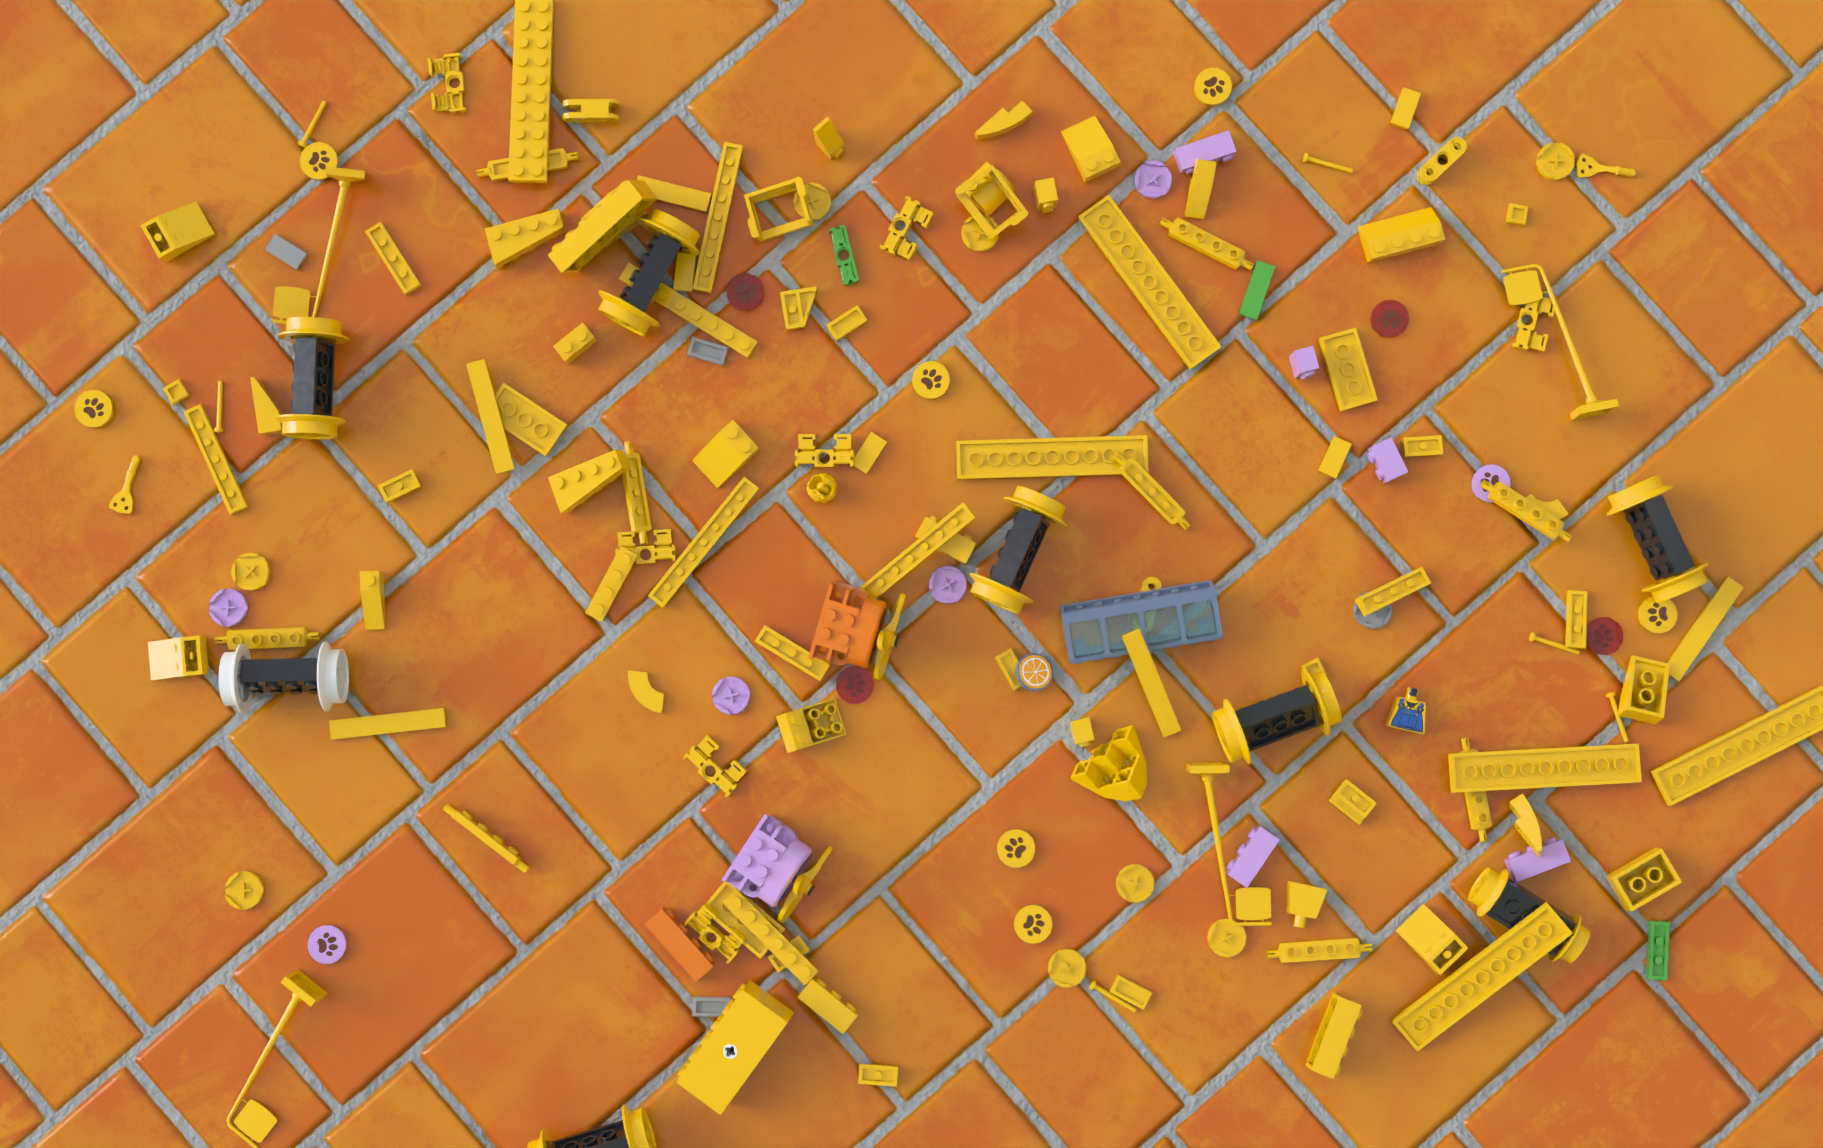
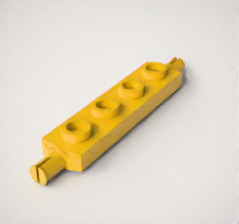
M564 148L549 150L548 171L567 168L568 161L579 160L578 151L566 153ZM509 158L488 161L487 168L476 170L478 178L489 175L492 181L508 179Z
M1163 217L1159 225L1169 229L1168 236L1235 270L1241 265L1251 271L1254 263L1244 259L1245 251L1178 217L1173 222Z
M632 441L624 442L630 469L624 472L622 477L631 532L639 533L640 544L648 543L646 532L651 530L652 527L640 454L633 452Z
M1120 452L1116 453L1113 458L1121 464L1118 471L1171 525L1178 523L1184 530L1187 527L1189 528L1191 524L1183 518L1185 510L1133 457L1126 460Z
M1485 479L1481 482L1480 487L1489 492V500L1550 539L1554 540L1559 536L1567 542L1570 541L1572 535L1563 530L1564 522L1500 481L1495 485L1490 484Z
M306 627L228 630L226 636H215L214 640H216L215 644H227L228 650H236L239 644H245L248 649L305 647L309 640H320V632L308 633Z
M1469 737L1461 739L1463 750L1458 753L1478 752V750L1470 748ZM1486 791L1464 792L1471 829L1478 830L1480 842L1488 841L1486 829L1492 826Z
M448 803L444 806L443 810L451 818H454L513 864L514 867L519 868L524 873L527 872L530 867L521 861V857L517 855L519 852L515 848L505 846L502 843L504 840L501 837L487 832L488 828L481 822L478 824L472 820L473 816L467 811L455 810Z
M1358 938L1280 943L1278 950H1267V954H1272L1267 955V958H1279L1281 964L1360 958L1361 952H1372V948H1366L1372 947V943L1360 944Z

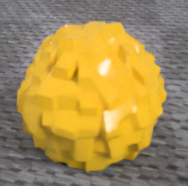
M820 473L812 476L806 489L808 495L815 502L826 503L835 498L838 487L831 475Z

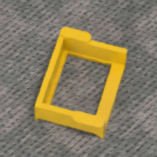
M993 165L989 166L973 180H966L955 190V195L989 239L995 237L1010 224L1015 226L1028 216V211ZM988 173L1017 210L1015 214L994 230L965 193V191Z
M796 177L744 195L750 215L747 223L753 238L763 242L814 225L801 177ZM797 190L805 218L762 231L754 204Z

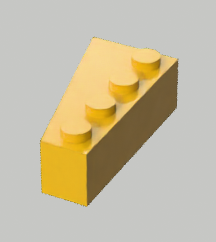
M559 209L488 227L485 228L494 265L497 269H500L508 262L518 259L519 256L536 249L537 246L565 233L566 228L562 213Z
M613 450L548 477L560 513H571L593 494L602 490L609 482L614 481L630 469L624 450Z

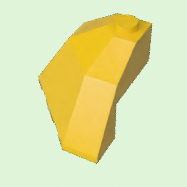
M1131 725L1117 729L1111 734V740L1106 744L1102 742L1091 751L1093 754L1091 757L1078 762L1071 775V780L1104 798L1125 802L1142 798L1147 786L1146 760L1135 727Z

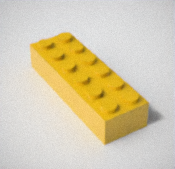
M623 181L615 193L609 194L602 205H598L592 210L593 214L578 223L579 227L568 232L565 235L566 239L562 242L555 244L552 247L553 251L548 256L561 273L580 271L658 198L644 181Z

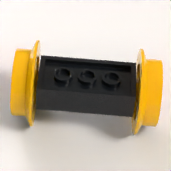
M653 209L648 219H638V222L655 236L651 238L647 245L650 248L648 253H643L638 262L640 264L639 269L632 272L629 278L631 281L630 285L622 290L619 296L622 300L604 291L599 290L598 292L603 299L598 311L615 323L641 336L646 335L650 326H660L655 319L644 312L678 250L681 249L694 255H699L700 253L695 246L700 234L679 219L658 209Z
M292 317L286 320V331L278 334L280 339L295 342L293 346L295 355L293 363L292 414L275 416V420L282 423L283 436L300 439L338 438V426L346 423L345 419L332 417L335 344L349 342V338L341 334L342 322L319 317Z
M1659 475L1608 496L1612 508L1607 513V516L1624 510L1626 520L1633 530L1634 538L1638 541L1642 555L1649 565L1650 573L1655 578V581H1657L1644 587L1641 591L1651 592L1656 603L1688 592L1708 582L1703 570L1709 564L1705 562L1694 565L1663 495L1655 497L1674 488L1671 485H1664Z
M1017 486L1013 497L1003 498L1006 503L1020 511L1016 512L1013 519V527L1006 534L1005 545L998 552L997 563L990 570V579L974 573L969 575L975 581L970 593L1000 608L1020 614L1024 604L1034 602L1029 597L1021 594L1020 590L1050 523L1064 528L1067 527V524L1062 519L1067 508L1041 493Z
M1302 670V687L1234 711L1228 699H1224L1223 708L1213 711L1212 719L1228 760L1233 763L1243 759L1250 765V751L1318 726L1326 736H1329L1331 726L1341 723L1342 716L1335 693L1326 675L1322 671L1310 675L1306 670Z
M624 1104L622 1106L623 1120L555 1141L552 1140L546 1129H542L540 1139L528 1142L527 1148H657L645 1109L642 1107L631 1110Z

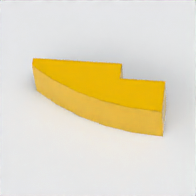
M1023 101L1009 113L1002 108L975 132V138L977 140L987 139L1011 131L1032 117L1033 111Z
M1195 159L1185 217L1204 219L1217 162Z
M1522 793L1510 801V809L1518 818L1515 821V828L1539 858L1542 856L1539 825L1529 802Z

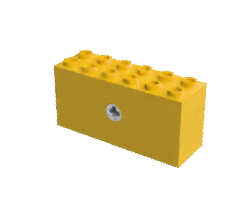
M751 980L747 985L744 983L733 996L734 999L730 1000L722 1014H720L677 1074L680 1078L676 1083L720 1115L794 1013Z

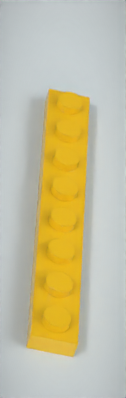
M724 142L693 290L712 294L743 145Z
M628 263L619 280L630 285L631 281L629 278L632 272L639 268ZM660 283L652 298L656 303L747 359L758 344L756 340L663 283Z
M743 477L648 596L662 608L666 606L758 492L759 488L746 477Z
M963 502L860 588L867 590L871 598L877 599L976 516Z

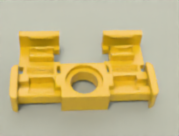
M459 53L445 54L443 56L444 59H431L429 57V75L431 77L441 73L443 76L445 75L447 93H444L442 96L431 93L432 110L434 112L449 110L452 114H456L457 111L465 113L467 109L463 106L462 93H465L464 74L460 72L459 58H462ZM453 79L460 80V85L457 88L450 86V82Z
M906 196V203L900 214L896 213L888 228L890 233L884 245H880L882 251L893 256L897 252L898 255L911 261L918 246L914 242L911 244L906 242L907 239L905 237L912 223H916V221L922 223L921 226L927 230L934 217V213L921 207L919 201H913L910 197ZM899 221L906 224L902 231L895 229V225Z
M1543 297V299L1525 304L1524 309L1521 308L1516 328L1519 329L1516 342L1511 345L1513 348L1527 351L1530 346L1531 349L1539 350L1541 353L1545 351L1548 334L1538 335L1534 328L1538 313L1542 314L1544 312L1550 316L1549 318H1553L1555 310L1553 305H1551L1552 301L1550 298ZM1525 315L1531 316L1532 324H1523L1522 317Z
M798 434V449L801 451H795L796 467H799V464H815V467H835V464H850V467L855 465V451L850 450L852 449L853 434H834V440H836L834 449H836V452L835 450H815L814 452L816 446L813 445V441L816 440L817 434ZM822 453H827L830 456V461L827 464H823L820 461Z
M672 529L654 530V535L657 537V542H654L656 548L655 545L636 546V543H633L635 532H617L618 547L622 545L639 554L635 560L636 564L656 563V560L659 559L676 560V547L674 544L670 547V543H672ZM643 549H648L651 552L649 560L641 558L640 554Z
M706 735L698 745L691 747L683 758L684 760L688 758L699 768L697 772L710 784L715 783L726 793L725 797H727L738 786V783H735V785L733 783L735 781L738 782L748 770L736 759L730 763L732 766L728 770H723L711 758L707 760L708 757L712 756L711 752L713 750L716 751L721 746L711 736ZM707 766H713L716 769L714 776L706 774Z
M706 902L699 911H694L685 921L684 926L689 924L700 934L698 938L712 951L716 948L728 959L726 963H729L740 951L739 947L746 940V937L735 927L729 931L731 933L729 936H725L710 920L712 918L715 919L719 913ZM714 933L716 941H710L707 934Z

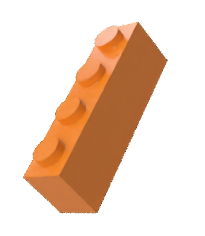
M663 907L644 925L694 981L697 982L715 966L713 963L714 958L709 952L704 953L700 948L702 946L695 937L691 938L687 934L689 930L683 923L678 924L674 919L676 917L669 908L666 910Z

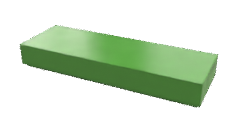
M1256 261L1238 315L1257 321L1275 266Z
M1648 921L1646 979L1668 980L1670 922Z

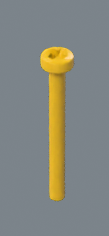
M322 101L302 141H298V145L301 147H307L306 142L327 102Z
M1305 153L1302 161L1305 163L1310 161L1348 173L1353 172L1352 168L1310 157L1308 153Z
M221 381L218 382L216 428H214L216 433L224 432V429L221 428L223 382Z
M1531 632L1529 635V641L1531 642L1535 640L1579 655L1580 650L1565 648V645L1535 636L1536 633Z
M1609 692L1606 694V697L1610 699L1623 740L1628 742L1629 739L1621 716H1618V707L1614 698L1616 693Z
M1093 980L1089 989L1093 990L1094 988L1134 1013L1136 1012L1137 1008L1096 985V981Z

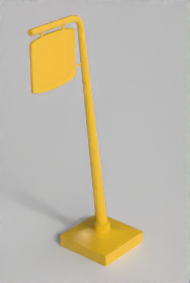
M326 166L325 174L339 180L341 187L317 296H310V291L303 288L276 287L273 315L280 317V320L272 319V323L286 324V321L282 320V318L308 317L310 297L316 298L312 317L317 316L348 187H350L351 182L365 180V171Z
M1531 264L1501 270L1502 274L1510 272V275L1503 278L1509 305L1532 303L1542 299V293H1549L1587 396L1586 403L1570 413L1571 421L1608 414L1619 407L1617 399L1598 400L1597 396L1594 395L1543 267L1538 264ZM1538 268L1547 288L1546 292L1541 291L1537 271H1529L1528 269ZM1525 269L1527 270V271H1524V272H1518V273L1512 274V272H1514V271L1525 270Z
M1225 762L1186 763V771L1190 774L1202 776V781L1205 784L1229 921L1234 926H1271V922H1263L1264 919L1271 918V890L1269 888L1236 889V895H1229L1212 781H1214V776L1230 773V765ZM1229 896H1236V918L1244 920V922H1235L1233 920ZM1246 920H1262V922H1246Z
M298 969L285 976L281 981L284 986L293 992V997L227 1117L228 1127L254 1148H258V1145L253 1140L261 1143L278 1120L267 1108L257 1101L250 1099L247 1103L243 1097L298 1002L303 1000L312 1007L323 1000L328 994ZM241 1100H243L247 1104L234 1120L238 1127L237 1129L231 1124V1118ZM239 1129L242 1130L246 1135H248L252 1139L250 1140L247 1136L240 1132Z

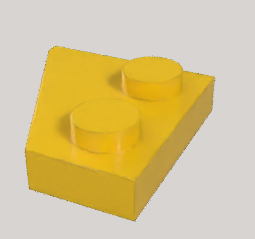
M816 286L780 292L786 331L805 328L816 295Z

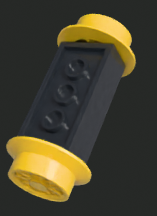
M1489 867L1479 875L1468 895V901L1477 906V915L1479 917L1486 914L1509 929L1546 902L1509 878V870L1504 869L1497 873ZM1548 903L1573 932L1572 935L1548 952V958L1551 962L1561 958L1568 963H1572L1586 947L1591 932L1581 925V915L1575 914L1571 917Z

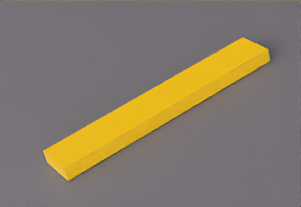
M482 359L468 363L466 366L495 473L498 475L515 470L486 360Z
M203 404L184 411L229 514L234 515L249 508Z
M1725 577L1667 661L1670 664L1669 676L1677 682L1681 680L1744 587L1730 577Z
M1140 629L1122 635L1163 738L1181 731Z
M445 708L330 720L329 726L331 740L443 728L447 727Z

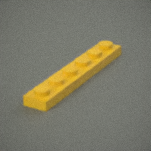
M737 888L722 902L804 985L819 972Z

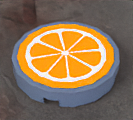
M1031 653L1018 661L1015 668V676L1022 688L1037 692L1050 685L1053 679V668L1045 656Z

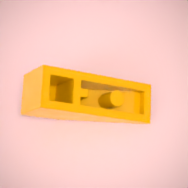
M827 116L813 131L815 143L831 160L833 157L838 158L844 152L845 145Z
M250 377L258 433L263 436L282 433V423L275 420V416L284 415L261 381L255 377Z
M360 571V592L365 630L385 629L384 572Z

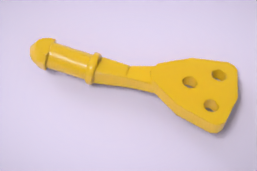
M1585 154L1579 155L1576 164V176L1578 178L1591 177L1598 172H1609L1628 177L1636 175V171L1633 168L1600 165L1595 159Z
M138 455L133 456L123 489L109 503V508L119 513L132 514L134 501L131 494V483L134 476H136V470L141 461Z

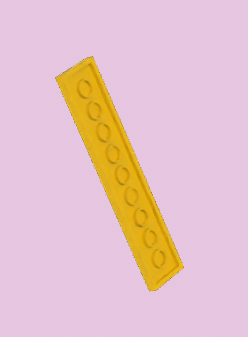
M515 0L509 182L547 183L554 0Z
M1107 195L1078 216L1079 221L1190 370L1221 348L1216 338L1110 195Z
M1147 435L956 441L957 480L1122 475L1118 471L1121 464L1113 458L1118 452L1126 460L1133 457L1149 473Z
M1819 686L1651 770L1650 772L1667 805L1671 806L1823 730V686Z
M1639 744L1448 754L1451 793L1642 782Z
M1545 902L1392 1019V1023L1416 1051H1419L1572 935L1573 932L1548 902Z

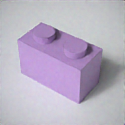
M1313 346L1295 350L1289 356L1295 378L1300 377L1301 380L1311 378L1315 371L1319 369Z
M1392 437L1367 449L1369 452L1367 453L1368 459L1371 463L1375 464L1377 468L1375 470L1376 475L1383 483L1408 472Z

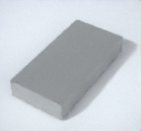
M274 234L265 248L267 252L296 270L300 269L308 256L307 253Z
M692 337L687 356L724 366L729 347Z
M693 996L692 1017H719L732 997Z

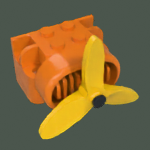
M840 581L830 583L808 658H817L837 665L849 663L862 668H868L878 647L874 679L881 680L885 673L892 647L895 645L897 648L900 637H897L895 633L906 594L900 593L891 618L882 630L887 612L886 602L871 598L870 593L863 588Z

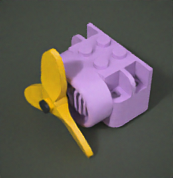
M765 814L727 870L722 881L730 883L749 897L760 898L771 907L778 906L793 885L794 887L785 900L784 906L777 918V921L783 924L792 914L805 894L810 896L815 886L811 883L833 847L828 845L805 873L800 874L812 855V848L799 840L795 830L771 814Z

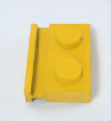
M1347 779L1341 783L1333 796L1328 800L1358 825L1361 824L1377 804Z

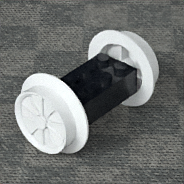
M328 642L321 644L318 658L252 660L248 647L245 644H239L235 652H224L220 660L219 691L222 702L225 706H236L242 714L247 713L249 710L252 695L261 696L263 693H271L272 695H282L283 692H290V694L300 695L302 692L318 694L321 707L325 712L330 711L333 704L345 703L348 696L349 666L347 655L344 649H332Z

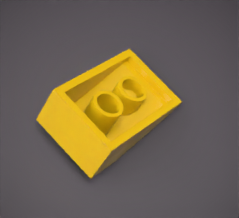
M1095 116L1061 131L1084 183L1119 167L1121 161Z
M732 420L692 461L719 488L754 457L760 449L737 423Z
M1632 655L1620 695L1618 716L1651 724H1657L1661 721L1665 713L1670 664Z

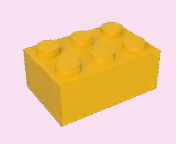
M1657 847L1605 876L1624 909L1631 912L1682 883L1663 849Z

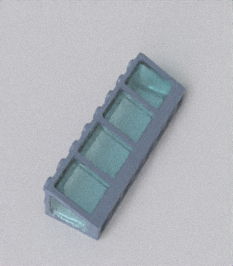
M1212 580L1059 606L1064 644L1070 664H1081L1090 660L1099 661L1108 657L1117 658L1129 654L1122 635L1136 629H1140L1147 648L1151 651H1157L1166 647L1176 648L1184 644L1193 645L1202 641H1215L1223 638L1216 591Z

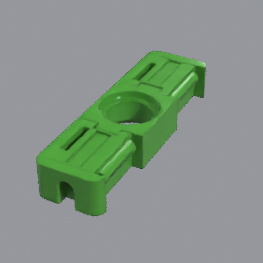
M840 225L838 228L832 227L829 229V233H832L831 237L837 265L840 269L842 281H845L842 284L843 286L856 284L859 282L846 227L845 225ZM841 251L849 253L850 256L847 260L839 258L838 255Z

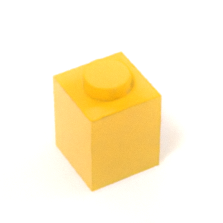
M1090 718L1070 721L1074 744H1079L1080 747L1091 745L1090 741L1095 739Z

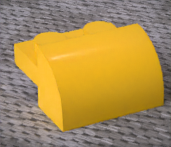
M986 162L969 179L973 180L991 165ZM997 169L998 173L1001 175V177L1004 179V181L1007 183V185L1010 187V189L1014 192L1015 189H1014L1013 185H1012V184L1010 183V181ZM989 173L965 191L976 207L988 217L1007 199Z

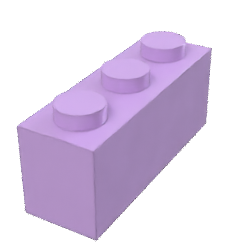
M1228 130L1175 148L1173 154L1180 174L1186 173V175L1193 173L1195 159L1214 162L1222 160V163L1233 159L1236 149Z
M1261 826L1253 827L1247 835L1249 837L1246 844L1242 843L1236 852L1238 853L1235 860L1231 859L1226 866V874L1246 888L1280 840Z
M1551 837L1544 840L1542 856L1539 858L1530 846L1526 847L1527 850L1524 852L1515 851L1508 854L1509 857L1504 859L1511 879L1514 882H1519L1571 862L1563 839Z

